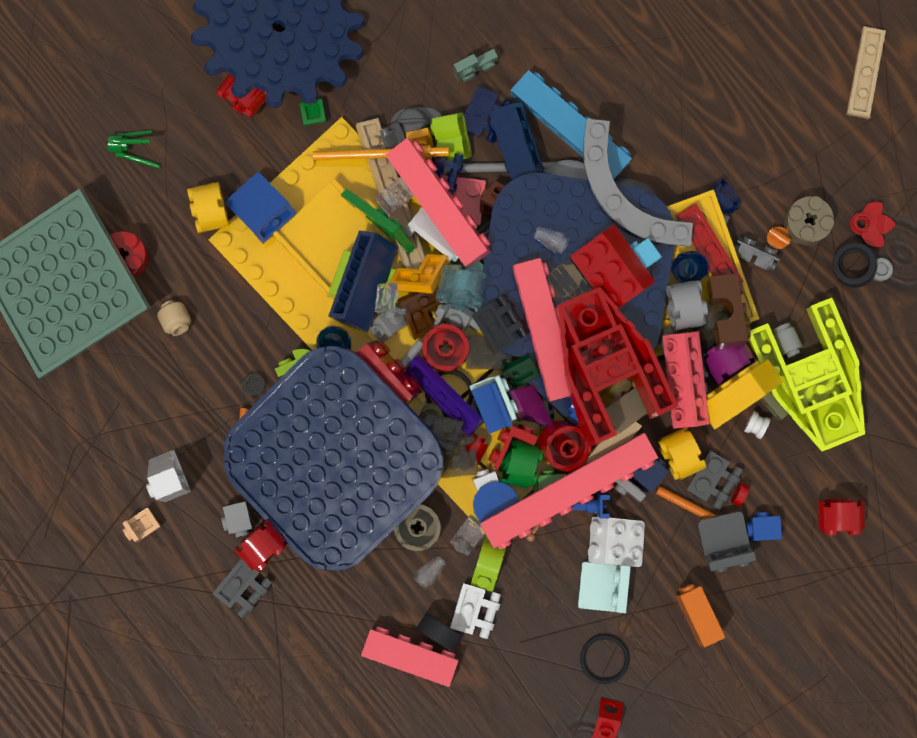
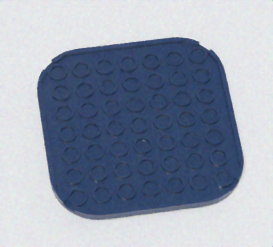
M530 173L519 176L501 190L493 205L488 240L491 243L488 247L492 252L485 256L477 311L489 303H492L496 310L499 309L501 305L497 298L505 294L509 302L512 301L515 305L513 307L520 319H524L526 322L525 327L529 331L512 269L513 265L541 258L542 263L546 262L550 273L549 276H546V280L549 279L562 296L555 300L552 299L553 306L556 308L557 305L573 299L568 295L566 296V292L562 288L573 297L574 292L569 285L575 289V297L581 294L580 288L585 292L590 291L587 284L593 290L570 258L572 254L614 224L629 245L635 241L640 244L645 239L629 232L625 228L623 229L607 215L592 193L588 180L546 173ZM616 185L623 196L642 212L659 219L673 221L666 205L654 194L639 188ZM651 242L662 256L646 268L656 282L622 305L618 310L628 321L630 320L635 325V329L642 337L650 342L654 351L662 328L667 295L665 286L669 282L674 245ZM561 264L574 265L584 278L580 282V288L579 286L577 288V284ZM506 313L500 316L507 328L513 325ZM518 331L513 332L512 335L516 342L501 351L516 357H523L529 354L531 359L537 360L530 332L523 338H521Z
M339 346L321 347L301 357L231 428L223 447L225 461L223 464L232 485L265 520L268 519L284 537L285 542L305 562L321 570L341 571L361 562L435 490L441 479L444 466L443 451L434 432L363 357L350 349Z

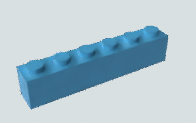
M528 70L511 89L510 96L517 102L522 103L524 108L583 157L586 119L591 118L588 116L584 118L578 113L579 109L570 101L568 103L561 98L562 94L556 88H549L544 84L545 80L541 75ZM608 134V164L613 180H616L630 164L632 158L629 157L631 155L630 152L623 146L618 147L612 142L613 138Z

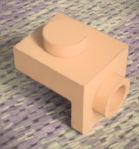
M148 507L122 523L125 527L122 529L129 541L133 539L135 542H140L161 527Z

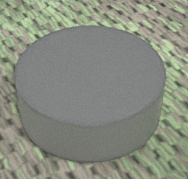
M878 258L876 259L877 271L873 280L882 282L892 275L893 266L889 260Z

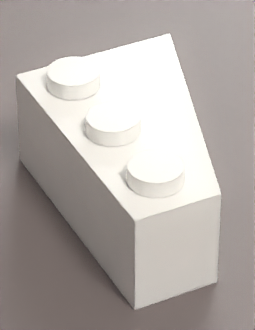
M171 450L148 461L147 479L149 484L146 487L151 498L154 497L158 501L168 502L191 492L175 450Z

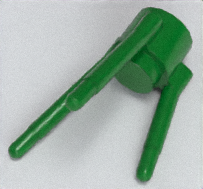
M152 130L109 135L108 151L115 153V157L126 158L158 169L161 168L160 164L124 153V151L129 150V144H150V139L129 138L153 134Z

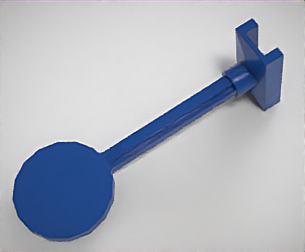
M501 482L487 483L479 488L474 496V514L482 522L520 500H518L515 491L507 484ZM596 494L595 499L582 505L579 501L572 505L573 510L586 511V513H595V517L600 519H610V514L603 512V508L607 507L606 504H603V500H610V495Z

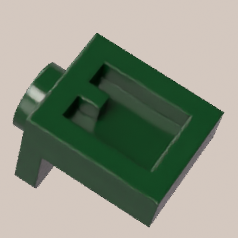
M529 354L510 364L507 363L506 359L501 361L504 366L501 372L507 382L512 381L515 388L540 376Z

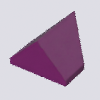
M535 386L509 392V400H514L518 413L515 414L518 422L524 420L544 425L553 424Z

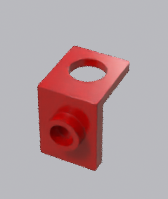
M604 698L600 699L598 718L592 738L617 737L622 720L623 703ZM612 706L617 712L609 713L604 707Z

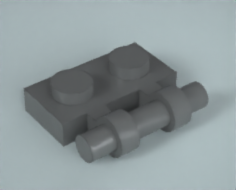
M709 451L704 459L706 468L694 475L686 490L707 502L710 495L716 497L712 506L720 510L723 504H727L729 501V494L734 486H738L741 481L739 478L743 470L736 466L732 473L727 472L726 468L730 462ZM722 477L727 481L722 490L719 491L715 487Z
M240 559L212 594L229 608H232L236 602L239 603L241 607L236 613L241 618H244L248 612L251 613L255 609L254 605L261 596H265L269 592L267 589L273 582L265 577L261 583H258L255 579L260 572L256 570L251 571ZM251 586L255 590L246 600L242 597V594Z

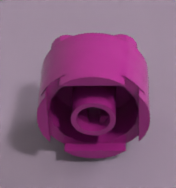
M746 343L744 347L717 349L716 346L707 352L704 363L718 386H721L723 381L724 383L746 369V366L756 362L757 359Z

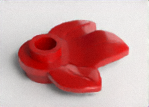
M880 202L867 204L862 212L856 213L850 220L851 230L855 234L861 235L867 245L878 248L884 246L882 235L892 230L896 225L891 218L881 214L883 204ZM859 220L864 222V228L858 227L857 222Z

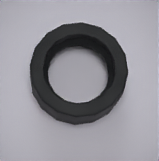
M857 242L847 243L840 247L835 253L832 262L834 274L839 282L852 288L863 287L870 283L877 271V261L873 251L865 244ZM858 252L866 256L869 266L863 276L850 278L843 273L841 263L843 258L849 253Z
M425 613L416 628L452 652L455 651L463 638L462 635Z

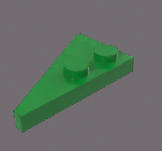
M347 188L341 194L342 198L354 208L356 207L366 214L365 217L390 239L393 240L395 238L404 251L410 254L415 249V246L403 233L402 229L404 227L396 219L389 220V216L381 208L374 209Z

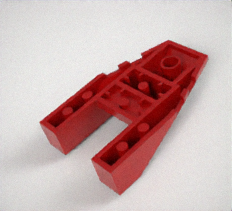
M600 287L557 305L566 383L579 427L588 447L597 445L617 435L598 391L628 377H631L650 419L679 407L650 342L642 337L635 329V325L624 317L618 310L617 305Z

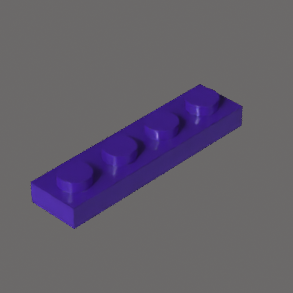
M420 355L414 357L405 371L409 377L413 376L419 382L420 388L467 436L473 434L483 419Z

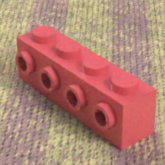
M699 331L664 335L663 349L668 384L679 406L671 410L673 428L709 424Z
M378 626L376 630L370 629L361 654L362 657L450 687L459 661L454 658L455 653L443 649L441 653L433 651L434 646L424 642H420V645L410 643L412 638L398 634L397 638L389 635V630Z

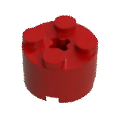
M229 73L219 85L215 94L223 101L228 100L232 103L230 107L235 112L251 119L266 101V95L260 89H252L243 98L235 97L231 92L234 77Z
M121 231L111 234L110 237L121 256L123 252L129 254L125 256L124 261L134 279L138 278L149 263V253L146 246L132 233Z
M437 325L427 333L423 340V355L425 361L438 372L449 373L456 371L464 365L468 358V339L454 325ZM444 343H448V346L453 348L448 351V354H443V350H439V347H443Z
M559 420L552 422V425H548L545 429L541 430L539 434V449L543 452V458L552 466L562 471L571 472L581 468L586 463L585 460L590 455L591 446L588 447L584 435L578 426L570 421Z
M851 498L825 499V504L822 500L817 501L818 529L824 532L825 535H839V531L848 532L850 535L862 534V529H865V500L858 499L857 503L852 502Z
M268 519L264 521L265 527L260 524L241 541V549L236 546L233 550L251 571L256 570L260 572L268 564V558L272 554L276 557L286 548L284 543L286 540Z

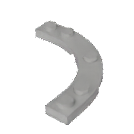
M586 119L583 142L584 168L591 191L602 209L620 227L625 228L642 239L646 240L648 238L654 243L690 247L693 223L669 221L650 216L636 208L623 196L613 180L608 164L607 144L610 121Z

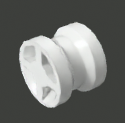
M753 411L744 428V432L754 433L756 438L761 439L771 419L768 417L763 418L759 416L758 412Z

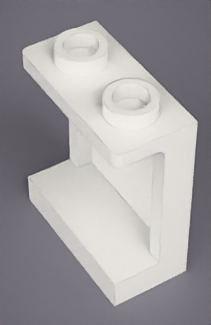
M422 207L403 232L409 237L414 231L417 232L441 253L448 255L449 261L452 259L455 262L458 256Z

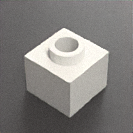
M488 468L475 473L476 477L472 478L476 491L487 483L499 482L496 472H489Z

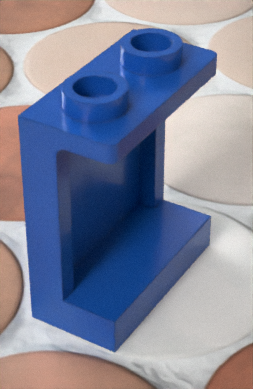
M259 172L225 201L229 209L254 233L262 244L297 214L289 202Z

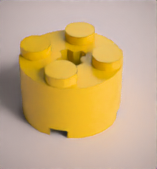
M219 182L187 189L190 202L194 201V203H190L192 216L198 218V220H195L198 233L230 225Z
M687 427L661 438V441L658 442L663 459H669V470L674 480H682L706 468L705 461H700L698 457L701 451L691 432L687 431Z

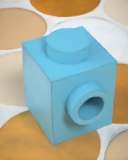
M648 238L640 244L635 241L630 245L645 268L662 257Z

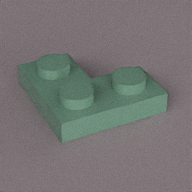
M492 49L477 58L472 54L455 63L454 77L459 83L462 80L468 82L475 78V74L483 70L486 72L496 66L495 63L498 62L495 50Z

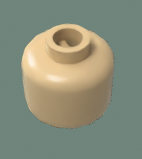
M167 301L162 304L157 314L164 332L173 336L185 333L191 323L190 315L185 305L181 302Z

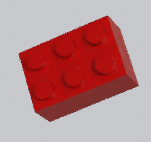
M615 224L570 256L593 289L600 287L618 308L656 282Z
M375 340L366 343L356 353L363 357L407 404H410L422 393L419 389L421 386L413 376L409 377L404 371L405 366L398 359H393L389 354L390 349L384 342Z

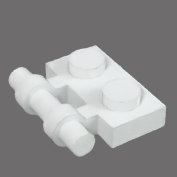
M463 583L450 628L473 635L475 626L481 627L479 637L488 639L490 631L494 629L495 624H493L496 610L499 611L501 605L499 604L501 594L492 592L490 601L483 599L484 589ZM481 606L487 607L484 621L477 619Z

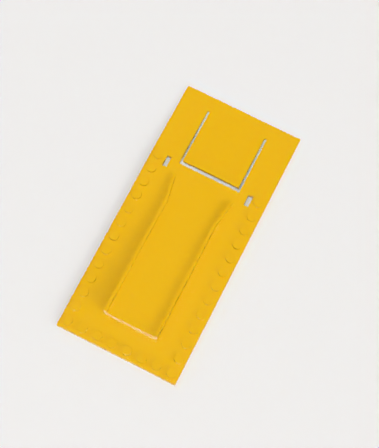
M341 117L270 182L296 211L297 214L278 231H275L273 236L262 244L254 233L235 215L229 220L230 225L219 229L209 241L311 350L326 346H339L358 352L366 343L378 339L370 329L368 332L360 331L328 317L334 299L327 297L342 254L344 250L352 251L359 231L377 233L395 244V241L365 217L366 214L356 207L354 208L341 196L347 188L374 209L379 207L384 211L367 159L313 160V151L364 150L359 134ZM399 178L413 219L422 206L408 186ZM418 234L425 256L427 254L444 255ZM398 250L391 269L403 268ZM452 259L440 279L443 289L460 274L451 264ZM389 289L387 297L391 299L387 310L394 305H397L400 309L397 299L410 292ZM445 293L447 300L449 301L451 298ZM469 324L464 332L469 343L468 358L457 371L465 374L471 383L475 384L505 353L500 352L496 355L481 330H477ZM406 326L384 343L390 349L389 354L393 359L400 361L417 340L423 343L427 334L414 340ZM444 343L443 347H439V350H443V354H448V351L453 349L448 346V343ZM421 349L416 356L420 355L425 360L423 349ZM508 355L513 361L521 358ZM503 364L498 366L487 378L502 374ZM454 374L441 376L460 396L468 390L466 382L461 377ZM525 383V384H523V385L517 387V389L525 388V387H529V386ZM419 387L422 393L408 406L420 417V412L427 405L425 392ZM469 395L463 399L466 403L468 401ZM553 408L554 419H551V421L564 420ZM444 417L443 421L464 443L467 434L451 418ZM517 419L511 420L512 426L518 428V425L521 424L533 429V435L538 437L536 443L539 446V434L541 432L539 423L524 420L518 422ZM440 423L437 426L443 429L446 436L447 466H443V473L438 485L484 533L479 524L480 521L474 514L473 500L477 491L472 481V478L476 477L475 473L484 469L477 464L475 469H472L457 462L462 445ZM483 423L474 432V434L486 439L484 444L488 445L481 462L490 471H495L497 477L502 478V472L490 467L491 462L488 461L492 449L498 448L500 440L497 438L501 429L488 434ZM542 458L541 463L537 464L536 472L538 476H542L541 471L554 470L555 467ZM507 484L515 491L518 500H522L533 489L532 485L526 489Z

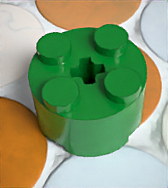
M512 438L498 469L499 472H502V478L498 477L499 482L526 489L530 485L535 486L538 478V473L536 472L537 464L541 463L543 458V452L539 449L538 444L532 445L521 439Z

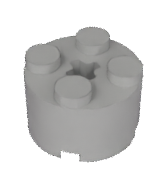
M699 280L665 286L666 298L670 297L668 305H666L667 313L674 331L706 324L705 315L708 314L706 301H701L702 286Z

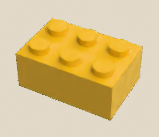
M768 359L761 364L757 360L706 396L709 422L714 429H717L784 382Z

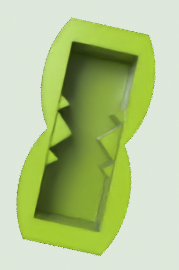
M463 112L432 118L430 130L437 141L435 147L450 148V156L437 157L441 163L472 157Z

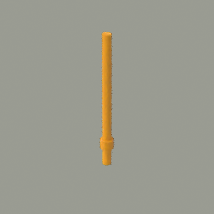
M431 145L422 146L424 149L422 154L426 159L450 156L449 147L432 148ZM392 149L313 151V160L387 158L385 154Z

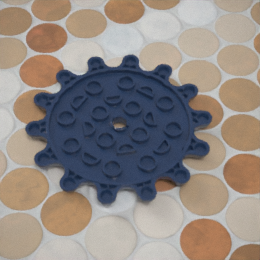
M196 0L193 4V10L195 13L204 16L208 21V25L204 28L196 29L191 34V41L194 45L208 46L213 50L214 55L205 63L204 70L211 76L223 72L230 73L234 77L231 92L235 97L243 98L252 89H260L266 95L267 105L271 108H278L282 105L285 94L295 92L300 95L306 104H314L318 100L317 84L326 81L335 87H343L347 83V76L340 69V63L345 59L357 61L363 57L364 51L362 47L352 42L348 36L350 32L362 29L365 25V20L361 14L349 13L342 8V4L347 0ZM281 23L285 30L277 32L273 29V26Z

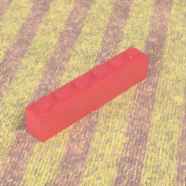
M406 138L385 155L463 265L471 268L492 252L488 247L491 243L483 233H478L475 228L477 223L470 214L466 216L462 208L464 205L457 196L453 197L448 191L451 188L448 182L443 177H438L435 172L438 170L431 159L426 160L423 156L424 149L417 140L413 142V140Z
M541 258L513 265L512 269L548 401L568 397L570 393L565 378L557 307L554 308L552 299L555 298L553 286L548 285L546 276H549L546 262L542 263Z

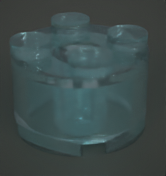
M462 265L443 266L435 300L451 304V308L458 311H464L465 307L481 309L486 286V274L472 267H469V271L461 270Z

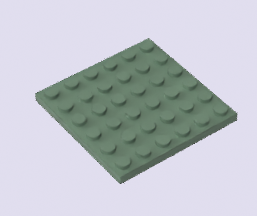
M84 189L76 190L0 241V312L38 379L47 376L151 308Z

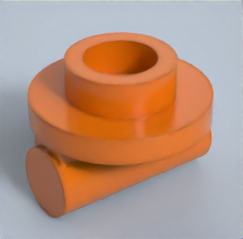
M772 227L767 234V243L777 250L787 247L791 241L787 230L783 227Z

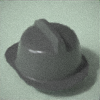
M406 108L394 115L391 125L398 122L406 138V132L428 128L431 133L430 124L432 123V118L442 115L433 108Z

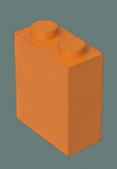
M689 584L678 589L680 593L675 595L698 645L705 648L724 639L725 635L702 587Z

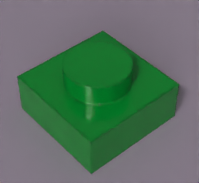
M318 99L314 104L300 103L304 127L326 123L322 99Z

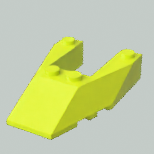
M833 298L814 304L806 309L824 351L786 366L768 323L750 330L751 337L747 341V345L761 364L768 359L784 381L771 391L773 397L821 452L865 434L859 360Z

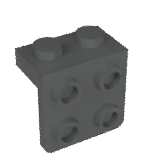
M741 511L725 513L698 521L705 561L710 571L723 572L728 570V567L735 565L737 567L748 566L750 562L756 561L755 552L749 544L744 516Z

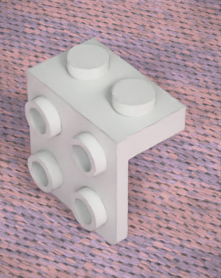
M592 517L588 562L640 567L643 557L645 523L637 520Z

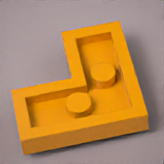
M427 254L419 269L397 268L389 282L391 290L433 294L450 263L448 255Z

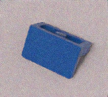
M495 382L471 390L488 434L512 426Z

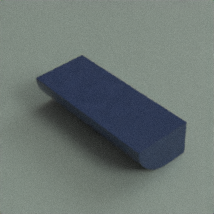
M358 232L328 317L348 327L364 332L369 331L398 246L377 233Z

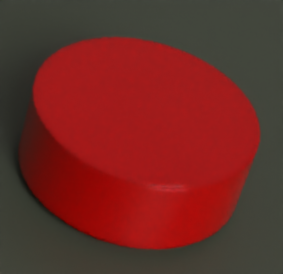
M740 482L734 490L731 503L741 506L747 498L749 486Z

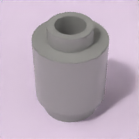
M790 323L773 329L774 338L782 356L787 355L789 359L801 353L799 349L803 345L795 328L791 327Z

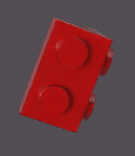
M521 424L518 425V428L510 426L501 429L497 438L500 440L498 448H493L488 458V461L491 462L490 467L496 470L499 469L513 436L535 445L538 437L533 435L534 430Z

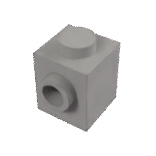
M248 502L223 507L225 517L221 519L224 531L228 530L229 534H235L236 538L249 535L248 530L254 528Z

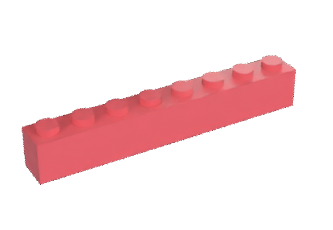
M641 433L479 524L493 548L498 547L501 550L512 544L510 539L519 536L521 539L532 533V527L538 524L540 527H543L552 522L551 517L557 513H560L562 516L572 511V505L580 501L582 505L594 498L592 494L600 490L601 493L612 489L614 487L612 483L621 479L624 482L635 476L633 473L635 470L641 468L644 471L655 465L653 460L657 459L658 456L645 433Z

